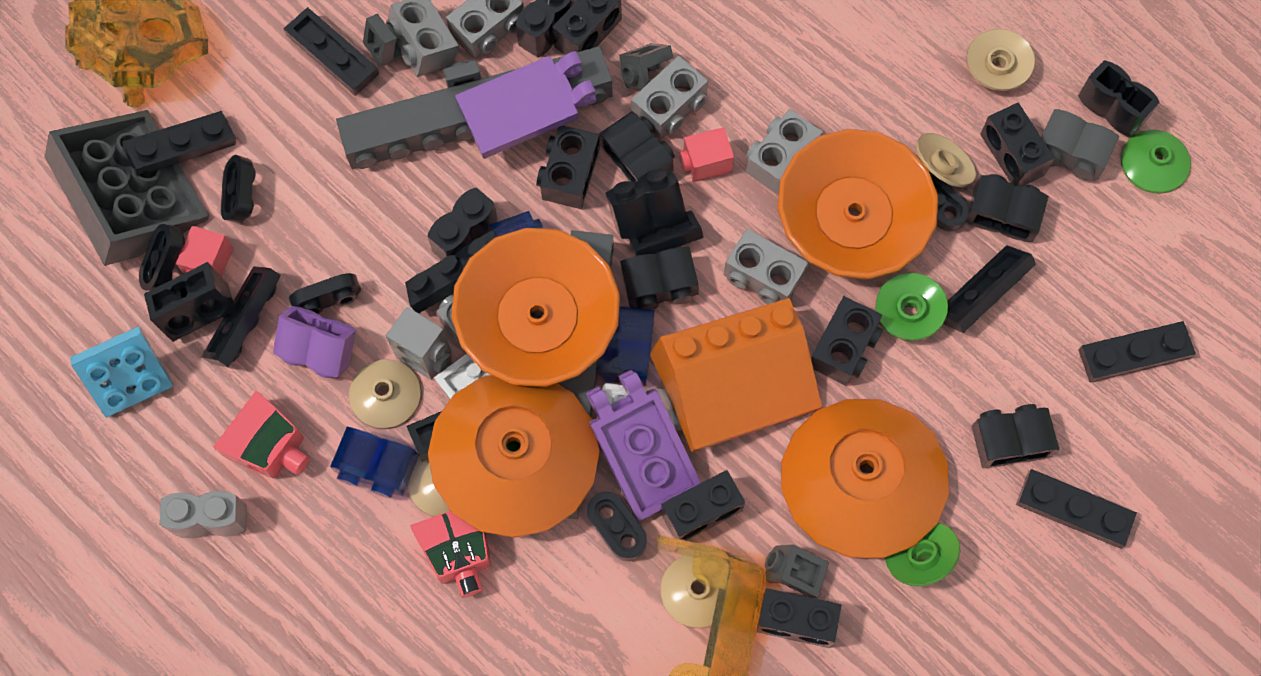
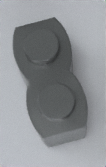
M1054 109L1041 138L1055 158L1051 166H1065L1076 177L1083 180H1099L1118 141L1119 135L1101 125L1088 123L1075 114Z

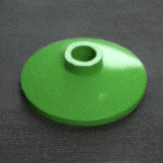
M1145 130L1135 134L1127 141L1121 153V166L1128 180L1139 189L1150 193L1162 194L1177 189L1187 179L1191 168L1190 155L1184 144L1174 135L1161 130ZM1155 153L1160 154L1164 160L1158 159Z
M903 273L889 279L881 287L876 298L875 310L882 314L879 323L889 334L902 340L918 341L932 336L942 327L948 312V302L943 289L933 279L918 273ZM913 307L916 309L917 314L909 316L904 312V309Z
M938 523L914 547L886 557V564L892 576L903 584L910 586L930 585L945 578L955 568L960 557V543L956 534L949 527Z

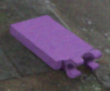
M576 51L566 54L555 64L551 56H547L455 95L457 104L483 159L579 119L576 109L597 101L594 95L596 91L590 80L578 84L572 90L567 79L582 73L580 67L582 62Z
M629 370L618 376L628 396L610 404L604 390L600 389L599 386L586 392V396L598 416L588 423L635 519L639 522L660 511L662 503L695 487L701 482L658 391L653 388L645 392L637 373Z

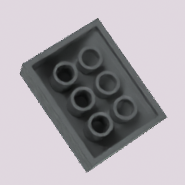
M148 110L49 131L44 157L104 266L132 259L146 253L152 235L160 224L177 226L184 233L191 229L192 226L205 222L209 217L179 163L136 176L123 150L122 141L159 130Z

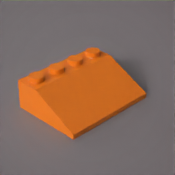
M790 298L662 336L658 339L650 353L691 452L815 412L822 408L804 328Z

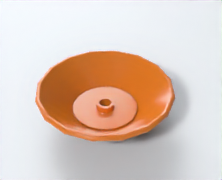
M844 129L818 136L794 154L780 178L777 210L787 239L808 262L835 276L872 279L900 271L923 253L937 226L938 194L928 168L907 145L880 132ZM852 208L857 209L860 215L853 216L848 210Z
M523 228L495 237L469 258L454 286L451 318L461 348L483 372L511 385L547 387L579 376L604 355L618 327L620 293L609 264L588 242L559 229ZM536 310L544 313L540 319L532 318L531 314Z
M492 375L482 376L455 393L434 422L428 449L433 485L450 511L480 532L515 538L548 531L576 512L594 485L600 450L597 439L588 423L592 418L574 393L558 383L547 387L511 385ZM510 441H517L521 445L520 449L515 452L509 451L506 446Z
M845 399L818 409L794 431L781 462V492L794 522L818 545L849 558H885L914 547L938 524L949 496L948 461L935 434L911 411L881 399ZM868 464L873 468V472L865 474L860 470V466Z

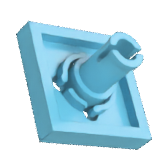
M139 326L70 357L71 366L105 417H109L173 387L169 374ZM134 385L136 386V387H135L134 389H132V390L126 389L127 387L131 388V387H133Z

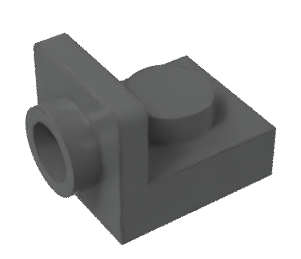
M378 13L366 18L363 44L379 66L383 67L403 58L401 49L396 43L397 37L394 29L389 24H385Z
M650 43L620 54L621 76L625 86L642 90L650 82L648 72L660 69L662 62L673 59L671 45Z
M476 60L457 62L443 68L447 88L481 79Z
M793 544L776 545L766 558V571L763 580L769 583H781L810 598H818L829 562Z

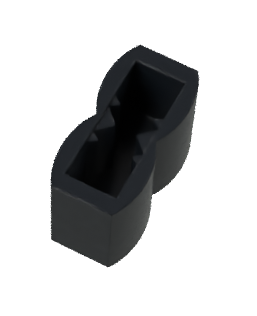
M536 0L527 5L520 12L516 20L518 45L537 58L548 52L554 44L552 27L575 3V0Z
M1106 60L1091 73L1078 95L1081 102L1089 110L1105 116L1115 130L1130 137H1133L1145 124L1159 104L1157 96L1149 88L1138 82L1131 81L1129 75L1120 66Z
M631 111L599 133L600 145L612 161L621 169L628 181H639L647 176L649 172L656 169H671L672 172L674 171V152L665 141L659 142L652 135L654 134V129L644 116L639 118Z
M671 169L653 170L639 181L620 182L605 193L615 228L621 239L640 236L650 231L653 227L670 225L687 215L679 182Z
M997 174L981 175L974 188L966 222L980 229L1000 232L1012 239L1033 242L1040 231L1049 196L1033 185L1015 186L1003 176Z
M478 188L470 189L462 194L454 204L452 212L441 216L431 226L427 237L432 252L443 260L445 257L493 230L498 220L494 202Z
M690 247L672 248L656 254L639 255L620 261L630 309L637 308L641 312L656 309L659 306L658 304L664 301H672L673 304H684L693 300V296L699 294V285Z
M1026 404L1017 407L1015 413L1002 414L999 409L983 412L979 415L980 418L971 426L982 468L1053 457L1060 450L1049 409L1037 408L1036 404Z

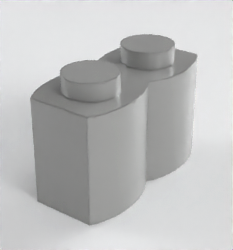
M226 491L208 492L199 497L190 493H173L161 498L159 525L181 538H196L209 532L223 537L235 536L246 531L247 505L235 494Z

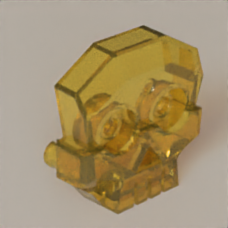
M72 0L68 3L69 25L65 26V49L75 56V65H79L80 69H91L113 87H122V100L124 103L127 102L129 107H139L145 102L144 87H157L174 76L175 68L208 54V37L199 7L190 0Z

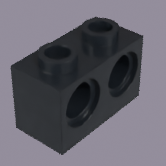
M577 0L552 27L554 48L566 55L570 52H580L598 47L622 20L621 0Z
M1019 102L988 116L980 135L1010 183L1015 186H1022L1045 176L1055 158Z
M563 125L558 127L556 136H550L546 148V156H549L546 167H540L536 186H539L541 189L542 200L582 210L600 151L599 134ZM569 148H577L580 150L578 153L573 155L566 154L564 152ZM560 178H567L570 180V182L566 185H557L554 183L556 180Z
M209 262L144 293L150 321L172 342L236 311L228 283Z
M843 296L811 356L813 370L847 386L851 376L859 378L868 359L862 357L866 347L869 346L874 349L884 330L878 327L882 314ZM851 322L859 323L864 328V332L854 333L848 328L847 324ZM842 352L848 357L849 362L844 364L838 363L832 358L831 354Z
M725 470L662 503L660 514L677 545L742 512L745 500L728 470Z
M766 588L762 595L756 632L831 648L836 640L842 604Z

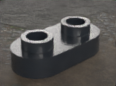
M233 155L225 165L221 196V216L224 220L240 224L249 218L253 212L252 185L256 171L251 159Z
M929 171L938 194L937 226L945 231H956L965 224L968 218V203L947 183ZM944 212L953 213L955 218L948 219L945 217Z
M160 224L155 229L139 270V283L143 290L150 291L172 280L176 261L185 243V238L179 227Z
M340 274L296 290L289 296V302L291 306L305 308L320 314L324 308L335 304L343 306L354 302L357 298L356 296L361 292V287L355 274Z
M611 492L596 494L590 500L587 508L588 518L592 526L617 558L624 561H633L639 558L644 553L647 544L646 533L616 494ZM603 508H610L613 511V515L608 519H604L599 515V512ZM631 537L635 540V545L629 549L624 548L621 545L622 539Z

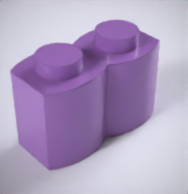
M291 306L279 315L273 353L287 364L294 366L306 365L321 377H339L349 368L356 330L343 322L323 318L311 310Z

